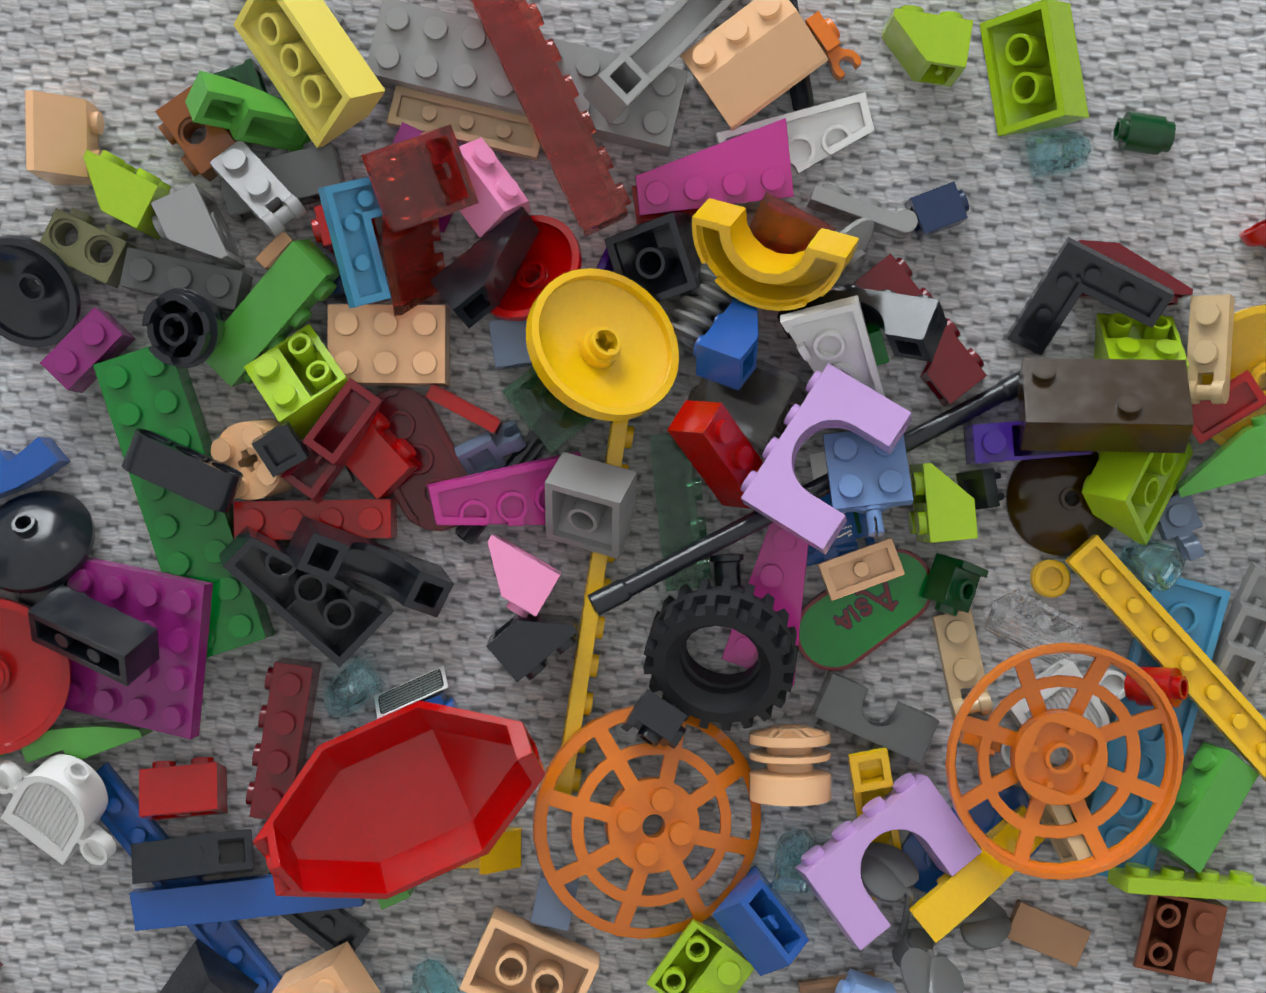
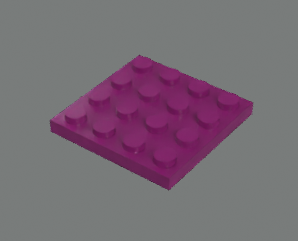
M88 557L82 567L68 579L67 587L157 628L160 659L129 686H125L71 660L72 683L64 709L186 739H193L199 736L213 583Z

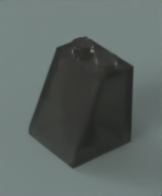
M757 359L756 369L739 390L702 377L699 384L691 390L687 400L723 403L753 448L763 453L773 437L779 439L787 426L784 424V420L790 409L795 404L801 406L809 393L805 391L807 384L800 377Z

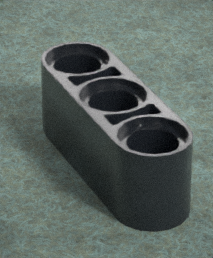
M141 428L136 429L121 465L123 469L131 474L204 507L223 513L229 511L243 478V474L229 465L158 433Z

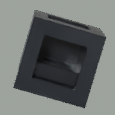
M647 689L641 695L621 728L626 732L632 727L639 730L637 736L653 747H657L660 744L663 747L668 745L675 749L687 730L681 726L687 715Z

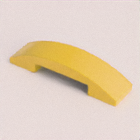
M886 747L848 754L856 819L863 814L862 808L869 801L879 796L883 798L892 791L893 780ZM898 829L884 832L872 841L889 844L902 850Z

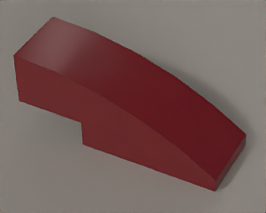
M349 378L303 439L302 443L310 453L308 459L284 471L280 477L318 504L361 442L383 401Z

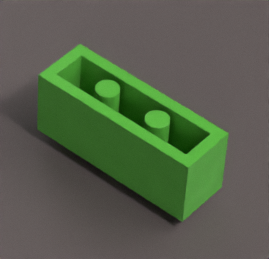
M1203 741L1182 776L1175 804L1164 824L1149 843L1173 862L1201 873L1259 774L1232 751Z

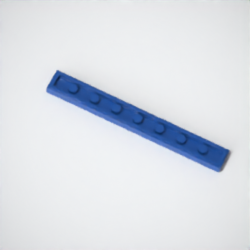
M109 762L96 771L102 779L108 795V804L100 820L130 857L131 844L170 839L157 821H150L139 817V799ZM198 877L151 883L157 887L202 882L204 879ZM237 920L186 925L197 939L201 940L259 984L254 993H272L281 980V974Z

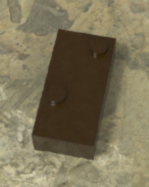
M1022 358L1017 387L1021 450L1185 453L1194 426L1186 360Z

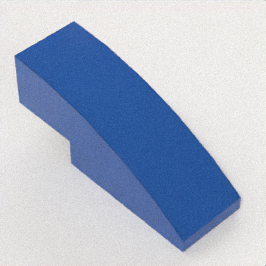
M38 437L17 455L13 451L0 450V498H5L38 484L55 474L71 461L52 438Z

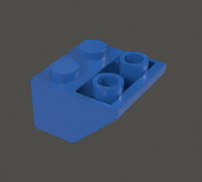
M757 865L749 870L747 875L735 886L712 914L760 976L790 966L809 941L802 922Z

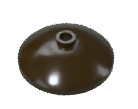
M1092 451L1090 455L1019 461L1008 481L1006 507L1014 529L1026 543L1044 553L1070 556L1092 535H1098L1102 541L1109 535L1113 527L1093 515L1082 494L1084 481L1088 475L1092 474L1099 460L1098 452ZM1069 491H1072L1076 496V501L1072 506L1065 502V495Z

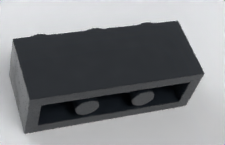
M64 585L59 586L28 610L33 642L125 686H129L160 659L157 628Z

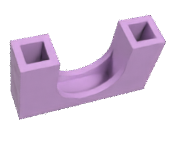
M829 363L823 372L817 370L813 374L805 389L809 394L801 406L795 404L790 409L784 420V424L787 426L779 439L776 437L771 439L762 454V457L766 460L758 472L752 470L748 474L740 489L744 492L741 499L746 506L825 555L847 520L843 513L813 496L799 484L795 475V460L799 449L815 433L825 429L839 428L851 431L891 454L912 421L910 411Z
M917 772L913 774L906 773L899 777L893 783L892 787L894 789L883 798L879 796L869 801L862 808V815L853 822L846 821L836 827L831 834L833 838L823 846L816 845L807 850L801 857L802 862L795 867L847 940L860 951L891 926L868 895L861 879L860 869L863 854L868 845L877 836L890 830L902 829L910 831L937 868L950 876L956 874L982 853L928 776Z

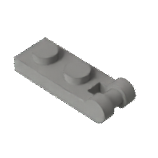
M243 141L235 142L209 162L214 171L274 237L285 231L284 226L292 219L299 220L307 214L301 202L287 190ZM282 204L283 207H281L273 214L272 211H274L277 207H279Z
M824 183L823 186L815 185L806 206L850 223L860 218L868 217L875 224V232L895 239L906 238L915 229L918 222L916 214L911 210L904 209L895 213L881 208V203L875 199L860 196L859 200L844 195V189L828 183Z

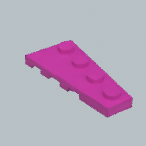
M786 118L635 176L639 215L700 208L709 198L730 204L794 197Z
M579 451L569 452V454L581 457V453ZM561 454L427 484L436 525H546L545 481Z
M772 523L768 527L749 584L755 586L753 595L762 599L769 593L775 598L773 609L776 612L785 608L789 614L787 627L795 626L797 632L795 645L799 646L809 544L777 524ZM732 629L721 659L749 669L758 660V651L746 635ZM795 667L794 680H793V685H792V686H794V684H795L796 667Z

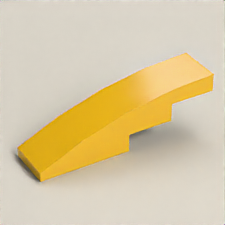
M1020 805L1014 812L1024 817L1027 809L1024 805ZM1003 819L988 831L986 836L1002 848L1014 853L1020 830ZM1035 837L1031 854L1045 838ZM977 842L975 843L982 853L953 876L944 873L936 880L938 885L909 908V911L935 943L968 917L1016 871L1001 864L984 851Z

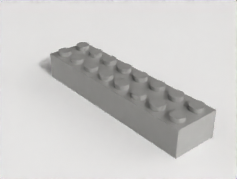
M400 0L382 1L367 62L383 87L395 89L397 85L546 121V127L664 156L669 155L688 74L686 70L668 67L610 124L583 96V93L597 76L620 54Z

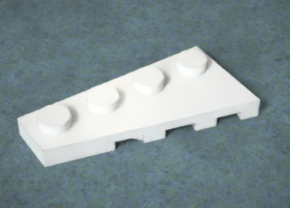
M864 92L743 125L733 131L729 129L715 133L717 144L786 118L791 173L794 176L874 131L866 93ZM738 203L734 205L742 206L745 203Z
M858 295L780 315V323L785 331L791 335L797 345V350L804 361L807 360L814 373L817 370L823 372L829 363L886 397Z

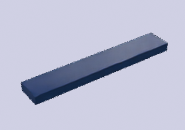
M272 874L139 888L129 893L135 931L360 907L366 902V899L276 896Z

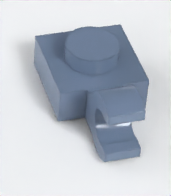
M511 421L504 424L498 430L495 437L492 438L487 430L454 447V450L467 474L471 475L506 466L504 456L518 452L527 445L521 436V431L516 422Z
M1179 494L1171 496L1157 524L1162 540L1174 538L1182 561H1193L1205 556L1200 541L1193 533V530L1201 528L1203 525L1191 495L1180 498Z

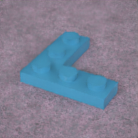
M432 162L317 188L349 308L391 298L371 219L442 202Z

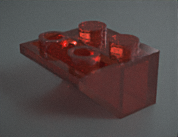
M451 124L428 130L361 155L390 233L449 215L479 203Z

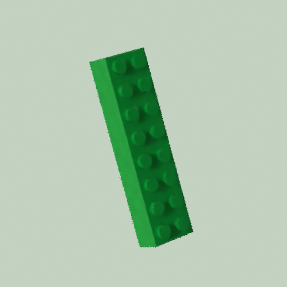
M148 347L93 365L124 458L137 428L153 431L213 458L210 451L212 445L211 437L188 368H180L161 362L149 351ZM129 472L161 572L213 583L206 658L276 635L265 602L224 568L219 554L234 540L233 504H231L228 512H218Z

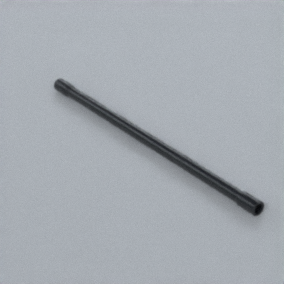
M1020 371L1000 380L995 386L906 431L904 433L906 453L1004 402L1018 398L1017 387ZM826 473L802 487L820 499L830 494L828 474ZM753 511L624 579H618L587 595L599 617L629 601L636 594L767 527L773 522L758 512Z

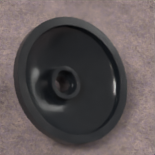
M0 236V335L11 342L26 347L40 348L58 343L76 326L80 316L81 299L73 274L64 261L44 244L24 236Z
M39 490L17 496L0 506V589L19 594L45 591L66 581L82 567L94 545L95 525L91 514L80 500L61 491Z

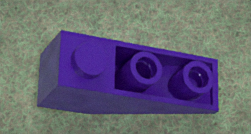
M1019 421L975 424L963 427L966 465L1092 454V451L1021 450Z

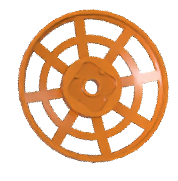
M1061 642L1040 645L1019 652L998 664L979 680L965 698L954 719L947 742L945 762L947 787L953 807L964 828L984 851L1001 864L1020 873L1042 879L1069 880L1089 877L1110 870L1131 858L1149 843L1162 827L1175 804L1182 781L1184 763L1183 740L1176 713L1166 694L1153 678L1134 662L1108 649L1085 643ZM1059 653L1083 654L1094 657L1083 678L1055 675L1036 679L1030 659L1039 656ZM1110 664L1120 668L1139 684L1150 698L1154 706L1153 709L1130 715L1128 709L1118 697L1105 687L1099 685ZM1015 667L1021 687L1005 697L994 709L987 721L969 716L968 714L973 704L984 690L1004 672ZM1055 687L1077 689L1067 709L1056 708L1049 710L1045 706L1040 691ZM1092 695L1106 703L1118 720L1097 728L1095 724L1085 718L1083 714ZM1025 698L1032 717L1017 732L999 726L1006 713L1016 703ZM1161 724L1163 729L1166 753L1164 774L1160 787L1137 778L1141 759L1138 731ZM961 730L981 736L977 755L978 775L981 784L961 795L958 786L956 770L957 745ZM1125 736L1127 749L1124 772L1107 766L1108 750L1106 742ZM992 740L1011 747V767L991 777L989 765ZM1057 748H1066L1068 757L1065 763L1060 766H1052L1050 763L1051 753ZM1101 781L1116 786L1117 789L1110 799L1096 812L1091 814L1084 798L1090 795ZM1018 782L1031 795L1024 817L1011 810L1000 798L998 792ZM1130 793L1152 801L1153 803L1148 813L1137 827L1119 843L1108 849L1097 827L1104 824L1118 812L1128 799ZM988 799L992 807L1003 819L1020 830L1014 853L1002 848L986 836L972 819L969 810ZM1046 804H1069L1076 820L1075 822L1063 825L1040 823ZM1082 834L1093 855L1080 861L1063 863L1039 862L1030 859L1036 836L1060 839Z
M635 705L610 711L591 720L576 731L556 752L545 770L546 775L540 782L536 793L533 810V841L537 860L546 881L559 900L578 918L596 929L616 936L636 939L660 938L683 932L692 919L699 922L705 921L747 875L758 847L761 830V804L750 800V838L744 839L730 836L731 809L725 789L743 776L750 799L749 772H751V769L736 744L721 729L710 722L707 729L700 728V719L689 716L681 726L685 728L686 724L700 729L714 738L734 760V763L718 775L702 758L682 748L684 736L675 749L668 745L663 747L658 744L657 747H653L647 743H639L620 750L608 729L624 723ZM595 738L606 759L600 762L588 775L577 797L554 790L557 780L569 760L584 744ZM645 755H664L659 777L648 776L637 779L627 761ZM679 760L685 761L705 777L707 783L690 794L677 785L674 780ZM613 770L623 787L614 795L609 806L589 801L601 780ZM714 797L717 799L720 813L719 833L699 829L700 823L697 808ZM549 806L572 812L571 839L577 860L558 870L555 869L551 860L547 842ZM653 814L659 815L662 820L659 831L652 835L645 834L642 828L645 818ZM585 817L605 822V835L608 844L590 854L587 852L584 839ZM695 845L714 849L706 866L696 877L691 879L682 861L687 858ZM725 852L745 855L739 870L729 886L714 902L705 907L697 890L715 873L723 860ZM617 857L625 865L632 868L626 891L607 881L598 872L597 868ZM669 870L678 887L673 891L662 894L642 895L648 873H660ZM586 874L598 889L621 902L614 923L603 920L585 909L571 896L564 885ZM684 899L692 917L682 922L664 927L643 929L629 927L637 906H663Z

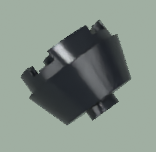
M183 288L168 290L154 299L147 306L142 319V326H147L148 338L152 345L148 347L149 351L161 362L180 368L195 367L206 361L221 343L225 331L224 319L218 307L198 293Z

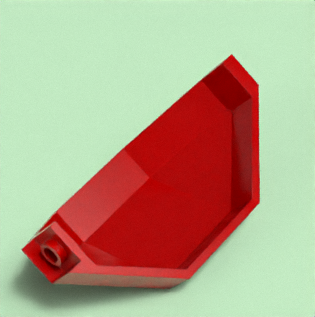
M419 700L318 745L252 844L266 858L268 869L273 877L276 896L389 899L489 854L543 780L546 773L536 743L523 722Z

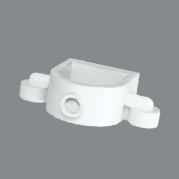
M1064 658L1036 676V679L1055 675L1083 678L1075 664ZM1107 669L1099 685L1108 689L1119 700L1125 697V676L1118 671ZM1055 687L1043 689L1040 692L1047 710L1056 708L1067 709L1077 689ZM1092 695L1083 716L1099 728L1109 724L1110 721L1100 699ZM1025 698L1008 711L1018 728L1032 717ZM1002 744L998 755L1004 763L1011 766V747ZM1064 747L1055 749L1050 756L1052 763L1059 766L1065 763L1068 757L1067 749Z
M58 754L49 757L30 774L18 764L8 759H0V794H13L1 816L2 820L62 865L79 849L82 856L94 865H103L116 852V843L113 837L97 825L106 810L108 795L102 779L91 766L74 756Z

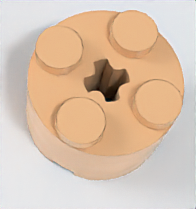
M266 418L239 422L229 426L218 439L213 441L210 450L213 459L229 465L243 474L234 497L235 499L257 500L283 494L294 488L280 477L283 472L275 477L271 475L251 444L255 438L279 426L278 420Z

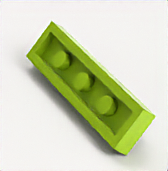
M1128 862L1125 864V868L1114 867L1108 872L1107 882L1130 894L1266 903V886L1253 880L1254 875L1245 871L1230 870L1229 875H1219L1218 871L1203 868L1201 873H1189L1176 866L1161 865L1160 870H1150V867L1146 865Z

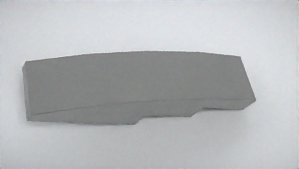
M1252 561L1233 600L1212 658V662L1245 698H1247L1266 660V656L1263 654L1266 646V566Z

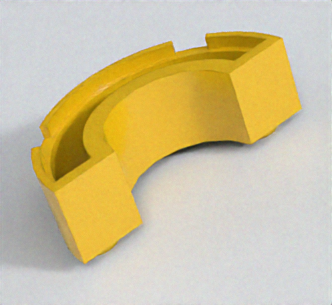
M709 198L692 216V235L701 263H707L710 270L717 277L714 281L739 301L765 310L787 311L805 307L808 302L820 296L823 297L834 286L849 264L859 242L858 237L821 228L806 250L795 254L776 253L764 247L753 236L747 224L745 207Z

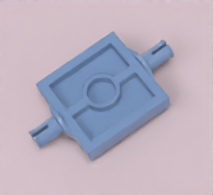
M851 431L823 434L832 507L841 513L857 512L866 514L868 536L875 537L874 521L876 522L877 535H884L882 512L891 507L913 504L904 434L891 454Z

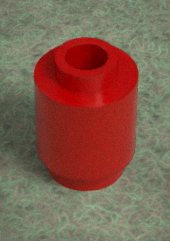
M1140 666L1163 690L1172 707H1179L1182 700L1187 698L1189 684L1180 669ZM1126 674L1124 690L1127 699L1135 701L1139 706H1153L1150 698L1139 684Z

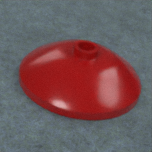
M530 215V218L540 231L502 301L489 312L491 315L507 321H526L534 301L550 282L564 273L581 269L582 252L579 242L573 232L563 222L549 216Z

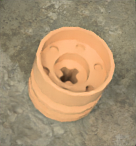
M777 724L749 732L750 744L762 747L749 751L750 760L767 764L765 768L749 772L751 801L773 806H810L827 803L832 800L831 773L813 767V764L831 759V752L829 750L817 748L831 743V733L828 730L812 728L801 724Z

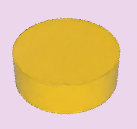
M1046 559L1038 562L1032 568L1030 584L1037 594L1047 598H1056L1064 594L1069 588L1071 581L1070 572L1062 562Z

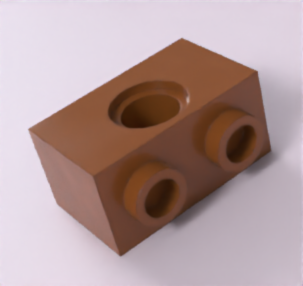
M191 85L155 111L163 122L158 128L172 146L176 143L180 145L185 152L181 160L195 177L201 174L208 181H212L219 175L214 171L209 162L237 142V140H234L229 129L193 122L185 103L192 88ZM199 128H206L205 139L201 143L192 144L191 137L194 131Z

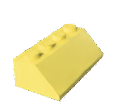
M247 0L233 24L316 148L325 146L369 116L385 93V89L324 0Z

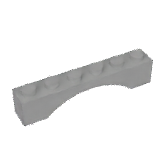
M678 0L644 34L626 48L597 76L583 93V96L611 124L735 0Z

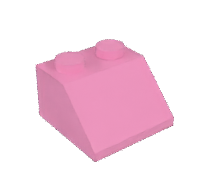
M482 137L457 147L435 172L436 180L479 238L490 233L519 208L523 207L528 214L531 212L529 200Z
M498 534L491 535L487 543L501 597L508 600L506 607L523 618H527L529 614L536 617L558 582L562 572Z

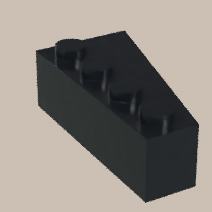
M246 526L219 554L223 567L339 668L394 612L387 599L348 578L337 577L330 581L296 569L286 551L288 547Z

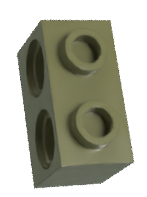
M73 207L69 214L56 208L40 243L54 251L66 265L118 289L127 247L137 249L136 246L126 242L129 234L108 224L103 231L91 225L94 220L93 217ZM76 228L78 238L74 244L67 246L65 241L66 234L71 229ZM107 245H112L113 255L111 259L102 263L100 260L101 250Z

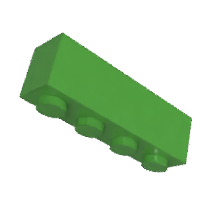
M310 239L292 241L225 321L223 339L206 360V363L230 387L246 382L249 385L252 384L253 381L244 369V366L285 340L293 329L298 330L309 321L313 315L310 309L317 301L322 302L328 298L336 289L337 285L334 281L340 276L339 268Z

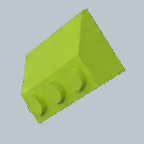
M1041 0L980 23L999 137L1056 128L1089 118L1070 3L1057 0Z
M1189 441L1185 453L1100 452L1099 460L1092 474L1086 477L1082 491L1093 515L1135 542L1147 545L1193 455Z

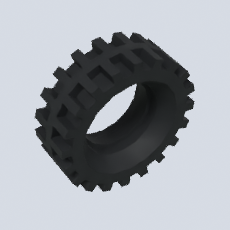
M709 578L700 580L698 590L692 591L689 585L686 584L680 587L677 599L669 595L664 600L661 612L657 610L644 650L646 659L643 666L644 674H652L649 682L651 692L662 691L663 700L671 705H675L687 715L684 720L685 722L689 716L700 719V728L707 729L709 722H716L721 724V731H730L731 725L734 722H741L744 729L753 726L755 716L758 715L765 722L772 716L773 705L781 709L785 704L787 691L791 692L798 655V646L795 645L797 638L795 626L787 627L789 614L785 608L776 612L773 609L775 598L769 593L761 599L753 595L754 585L746 583L743 590L733 588V579L723 578L722 586L716 587L711 586ZM712 626L732 628L746 635L756 646L758 660L754 666L744 672L734 674L712 672L700 666L689 655L687 640L692 633L701 628Z

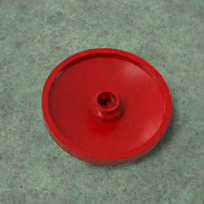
M0 598V755L22 749L40 738L54 724L62 712L72 683L71 659L32 641L28 610L32 607L7 598Z

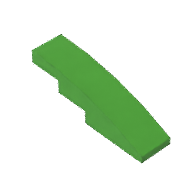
M121 722L67 724L50 727L40 738L21 750L26 763L61 750L64 751L65 755H71L82 760L151 733L152 730Z

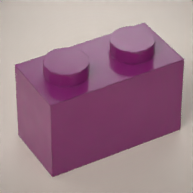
M94 307L40 364L68 391L83 393L97 379L93 365L119 357L136 338L109 312Z

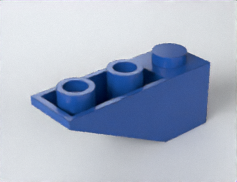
M733 297L729 307L723 314L719 313L716 316L708 332L698 337L693 349V356L696 358L697 376L736 390L742 387L756 369L758 312L756 307Z

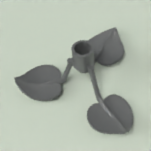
M871 842L866 848L861 861L860 870L863 886L874 898L880 901L894 903L901 900L903 896L905 897L901 927L897 930V934L901 939L894 946L892 957L896 965L900 967V974L906 992L963 993L964 982L960 972L949 959L935 957L933 947L937 943L934 942L926 930L922 928L908 929L911 913L909 908L912 906L913 893L909 888L915 885L919 879V873L915 864L902 850L889 844ZM988 897L948 934L956 929H960L961 936L968 946L978 950L993 949L1008 937L1011 931V920L1007 916L1006 911L991 897Z

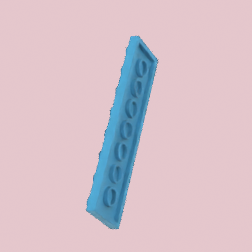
M1152 570L1147 590L1212 660L1231 592ZM1133 637L1127 659L1139 667H1161ZM1126 695L1120 700L1128 709L1130 715L1154 708V706H1139L1135 701H1129ZM1188 696L1185 700H1182L1179 707H1172L1176 713L1182 733L1184 758L1198 712V707ZM1113 711L1110 723L1118 720ZM1161 724L1138 731L1141 759L1137 778L1160 787L1164 774L1166 753L1163 729ZM1122 736L1107 743V766L1124 772L1127 749L1125 736ZM1101 781L1088 797L1087 806L1090 813L1093 814L1101 808L1114 794L1117 787ZM1130 793L1128 799L1118 812L1104 824L1097 827L1108 849L1119 843L1137 827L1148 813L1153 803L1152 801ZM1147 843L1135 855L1115 867L1125 868V864L1131 862L1150 867V870H1153L1159 850L1150 843ZM1109 870L1098 873L1097 875L1108 877Z

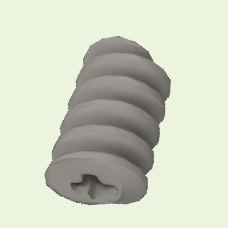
M700 269V288L689 291L693 297L681 295L679 298V303L685 310L673 309L671 312L672 317L677 322V324L671 323L677 342L693 352L698 337L705 335L703 331L705 329L709 330L712 327V316H717L719 313L723 314L724 311L719 304L721 302L730 304L732 301L729 294L714 281L717 277L711 270Z

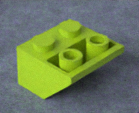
M904 5L900 9L894 8L882 30L881 38L913 81L951 87L967 65L973 20L963 19V15L958 12L943 11L938 15L925 13L924 9L919 6Z
M86 150L83 158L100 210L159 241L161 236L158 234L151 218L156 215L151 202L169 195L171 186L141 168L137 170L135 167L125 163L126 161L106 150H103L100 156Z
M1123 313L1096 314L1094 359L1186 360L1188 371L1189 363L1173 316L1161 315L1151 328Z
M310 323L244 366V369L279 423L282 424L289 421L301 440L306 437L348 381Z
M932 463L909 465L914 511L908 512L910 534H916L917 541L928 543L977 539L978 531L974 498Z
M692 919L648 978L646 984L658 993H737L754 971V968L728 936L713 927Z

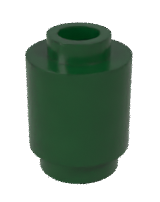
M1127 111L1123 118H1118L1116 121L1113 140L1117 141L1119 149L1124 151L1158 155L1160 152L1167 153L1174 142L1176 125L1174 121H1167L1166 116Z

